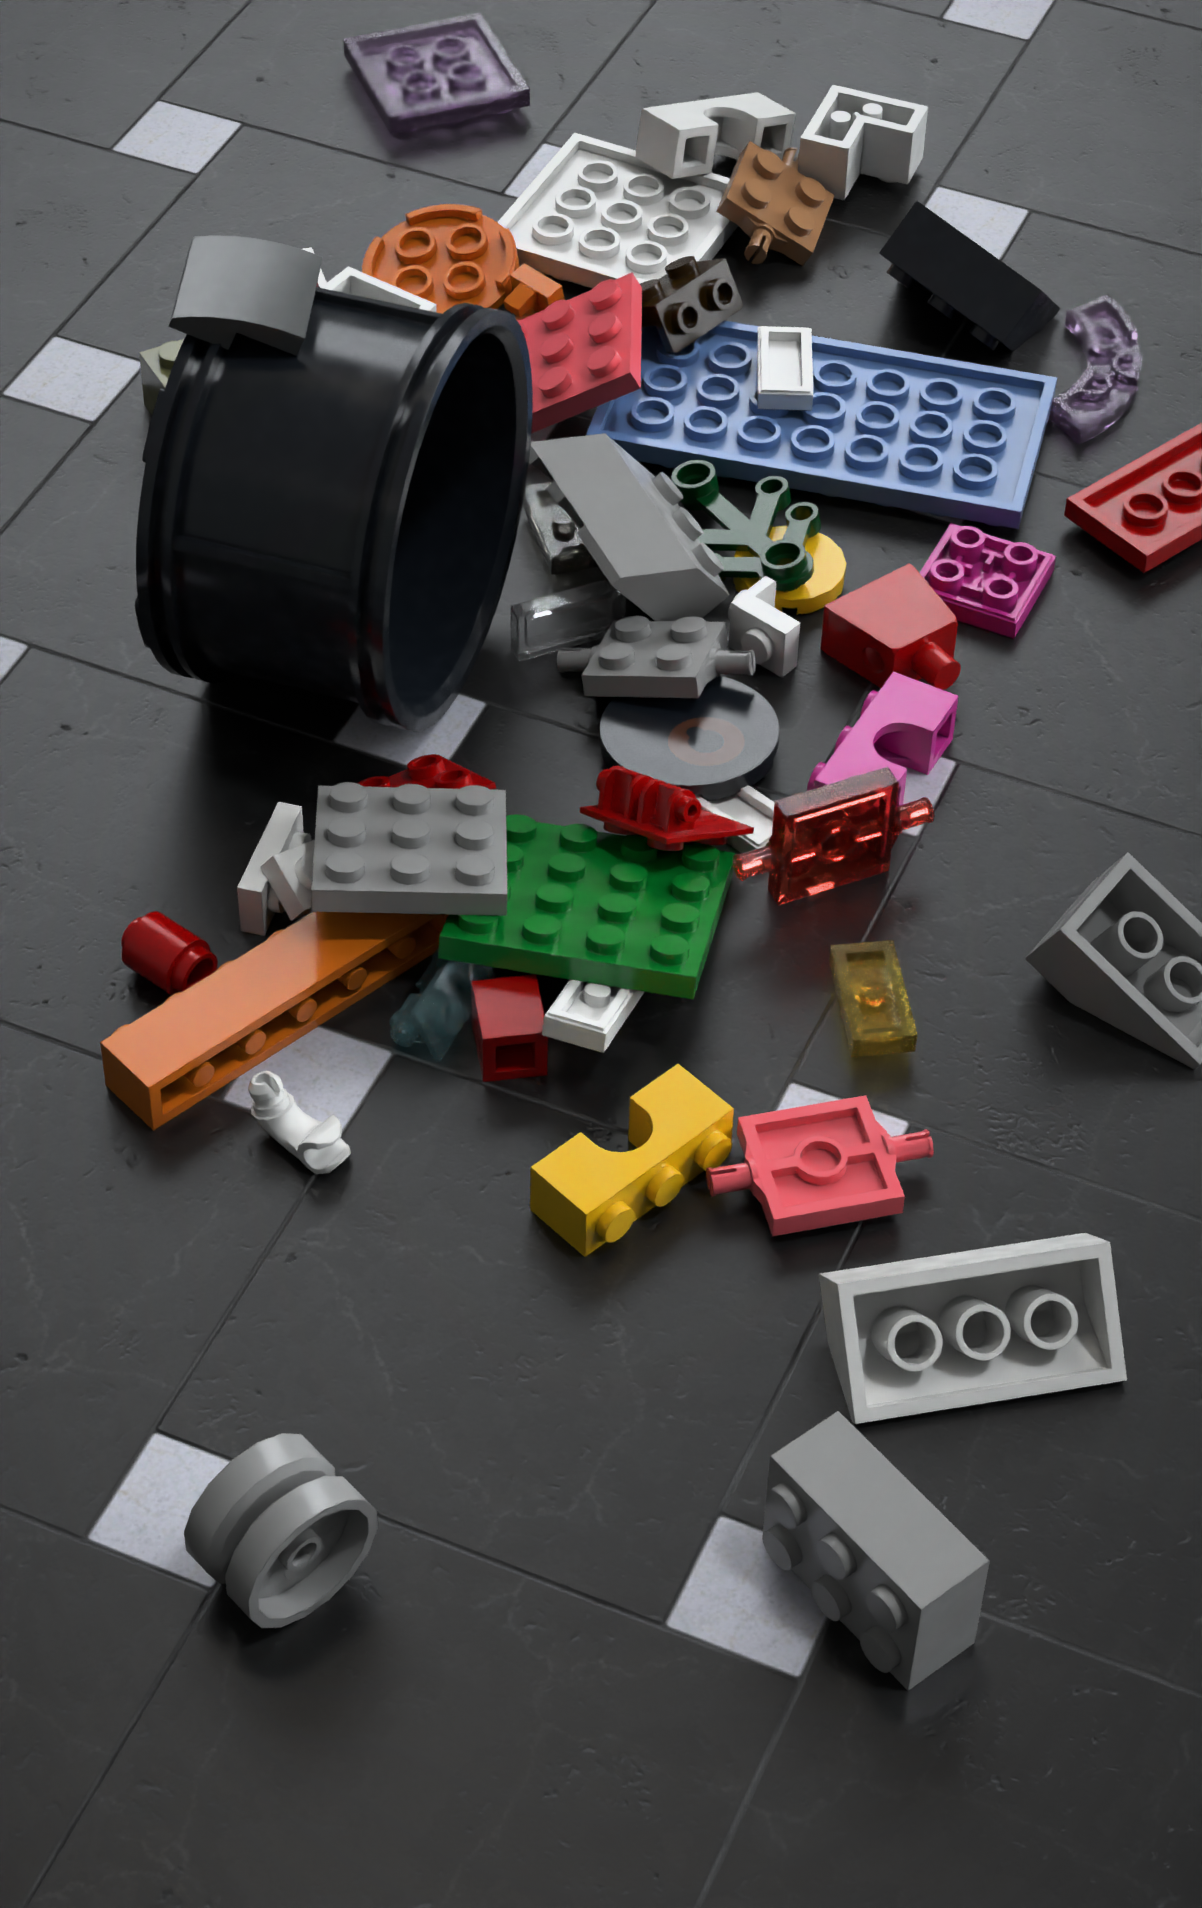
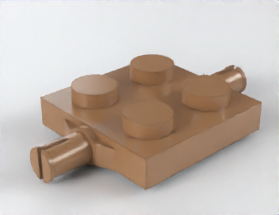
M749 141L738 157L716 211L737 224L750 236L749 244L745 249V257L749 261L755 253L751 262L753 264L764 262L768 249L781 252L801 266L806 263L814 252L835 195L826 190L817 180L806 177L798 171L799 153L794 159L797 148L791 147L786 149L781 160L775 153L764 150Z

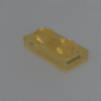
M886 940L831 945L829 965L851 1057L915 1052L918 1034L894 941Z

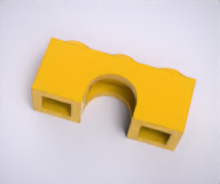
M676 1064L630 1097L628 1141L636 1146L637 1149L627 1152L608 1151L597 1146L583 1133H578L531 1166L530 1210L586 1257L604 1243H612L619 1240L630 1229L634 1221L655 1206H665L677 1196L685 1184L703 1171H706L707 1168L719 1167L725 1161L732 1148L734 1108L680 1064Z

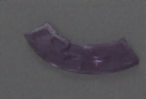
M1108 294L1067 310L1065 326L1080 342L1086 356L1087 369L1084 370L1082 376L1074 385L1053 398L1049 419L1078 444L1102 433L1123 415L1136 394L1140 380L1142 354H1140L1137 342V330L1122 307Z

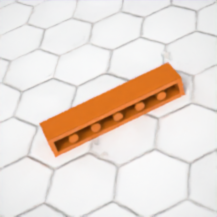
M312 912L286 929L274 932L263 943L237 959L222 964L214 973L183 992L173 994L162 1005L131 1024L119 1027L111 1036L101 1041L105 1084L154 1131L439 950V936L449 914Z

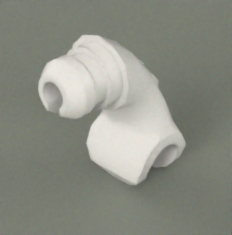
M270 1071L259 1072L252 1077L248 1086V1091L253 1099L251 1115L273 1139L298 1158L309 1170L315 1174L330 1173L351 1154L349 1145L340 1138L342 1125L335 1115H331L324 1122H321L304 1113L297 1106L294 1097L283 1088L280 1076Z

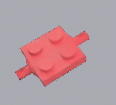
M866 1095L738 1117L737 1136L745 1156V1162L707 1168V1185L712 1197L718 1194L749 1189L762 1205L772 1237L903 1213L905 1199L895 1172L896 1163L926 1157L932 1158L934 1154L933 1142L927 1129L921 1132L891 1137L875 1120Z

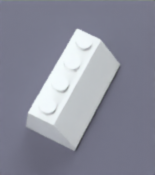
M1080 1233L819 1274L827 1342L851 1420L855 1424L1127 1380L1111 1245L1109 1241L1093 1235Z

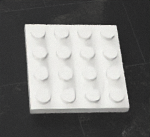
M574 133L501 217L498 223L504 228L506 227V229L509 228L514 237L519 266L525 263L535 270L558 280H567L590 288H594L602 281L615 280L630 273H633L639 284L652 279H660L666 275L665 267L680 258L694 256L697 262L712 260L738 227L737 224L716 212L730 178L707 173L672 179L636 158V150Z

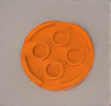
M460 204L433 205L405 214V221L390 229L381 238L376 236L365 253L362 265L363 273L437 304L436 312L442 314L454 305L461 303L498 309L513 291L510 274L519 268L516 243L509 228L506 229V227L504 228L495 220L483 215L482 209Z

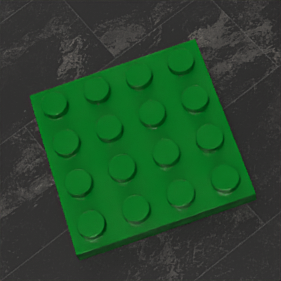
M507 815V916L449 915L439 936L438 958L694 999L733 876L735 853L720 851L712 845L701 843L684 845V848L679 851L659 850L649 847L646 844L647 837L639 834L624 836L599 832L593 827L584 824L560 826L536 822L533 818L526 815Z

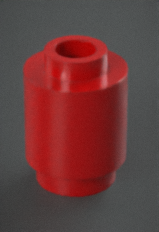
M154 911L143 917L136 918L128 925L122 936V961L124 965L170 995L183 992L217 970L218 960L216 955L210 952L209 944L161 912Z

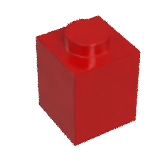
M536 974L472 981V1027L483 1082L547 1075L548 1037L542 1035L544 1010Z

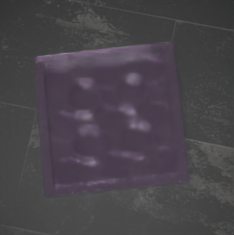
M481 13L343 39L344 56L390 134L397 132L409 133L422 127L442 123H459L467 118L492 113L504 114L512 109L530 106V88Z

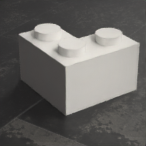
M832 85L800 138L798 171L804 176L820 182L826 190L835 195L834 198L841 200L846 199L860 173L878 177L884 182H899L908 185L923 158L928 107Z

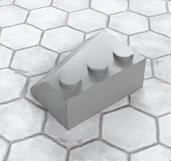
M605 433L531 442L529 464L537 467L553 480L546 489L556 504L564 508L573 521L581 527L576 533L599 568L615 589L653 620L676 621L677 619L689 616L703 618L729 596L726 587L718 575L724 570L722 563L707 545L699 542L698 537L703 534V530L685 508L679 507L678 502L683 499V495L666 474L660 472L655 477Z

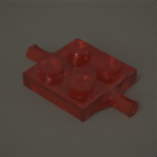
M888 767L862 775H855L809 791L795 793L774 802L772 835L766 846L733 856L734 860L732 863L735 874L739 880L744 881L747 878L769 872L768 890L777 904L781 905L887 872L890 867L891 849L898 835L902 833V830L934 821L933 817H935L932 803L927 797H922L919 800L897 806L899 782Z

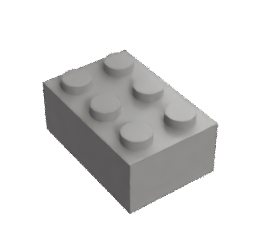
M839 1411L770 1456L762 1536L764 1547L777 1566L786 1571L791 1569L811 1590L815 1603L825 1616L833 1621L840 1620L858 1638L864 1654L875 1668L884 1673L890 1672L909 1691L975 1643L990 1561Z

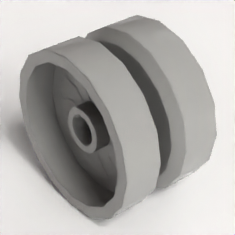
M281 1433L254 1444L232 1459L209 1482L193 1506L184 1530L186 1551L218 1583L226 1584L227 1595L261 1628L283 1627L306 1617L330 1600L354 1575L370 1551L378 1529L377 1510L344 1477L335 1476V1467L303 1435Z

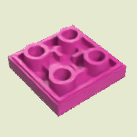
M950 523L920 571V574L956 615L957 621L1014 639L1054 571L1056 556L1037 550L1027 543H1014L985 534L973 526H960Z

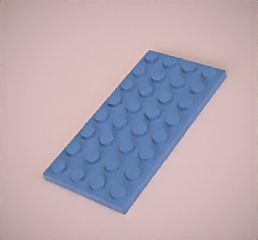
M723 321L678 353H667L656 326L642 327L641 388L597 406L586 435L605 433L635 460L661 465L666 468H676L690 460H705L714 465L716 475L722 478L730 477L759 482L768 476H781L788 481L789 488L820 493L828 497H842L870 502L885 507L892 506L926 512L935 516H948L982 522L991 526L1019 529L1054 400L1057 377L812 336V410L758 409L757 330L760 326Z

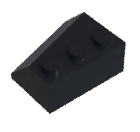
M918 201L914 203L879 252L880 255L892 264L886 273L911 291L918 283L932 293L927 302L952 321L958 313L971 321L974 325L969 330V333L993 351L1001 343L1014 352L1053 319L1060 310L1041 289Z

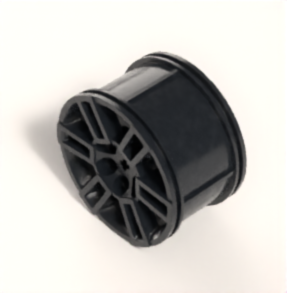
M317 282L305 340L297 356L236 333L229 350L222 348L221 344H212L187 334L171 369L165 389L161 388L159 391L142 456V461L146 465L142 481L136 537L138 596L135 600V612L144 645L151 649L159 664L171 674L195 678L196 680L213 684L226 682L240 674L359 703L360 708L371 721L387 726L394 725L396 728L412 732L424 731L433 726L450 708L460 693L480 654L499 603L517 536L530 457L533 390L529 351L524 333L515 317L507 311L483 308L482 306L469 303L454 305L442 314L320 288Z

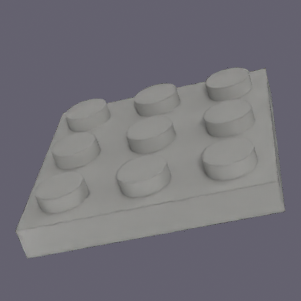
M352 782L340 783L335 786H318L311 912L507 916L506 790H491L479 785H469L460 789L426 788L419 784H404L399 787H364Z

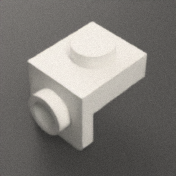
M765 576L748 590L740 591L731 602L728 610V618L730 619L728 646L736 651L754 650L757 664L783 678L797 666L800 622L775 608L776 581Z

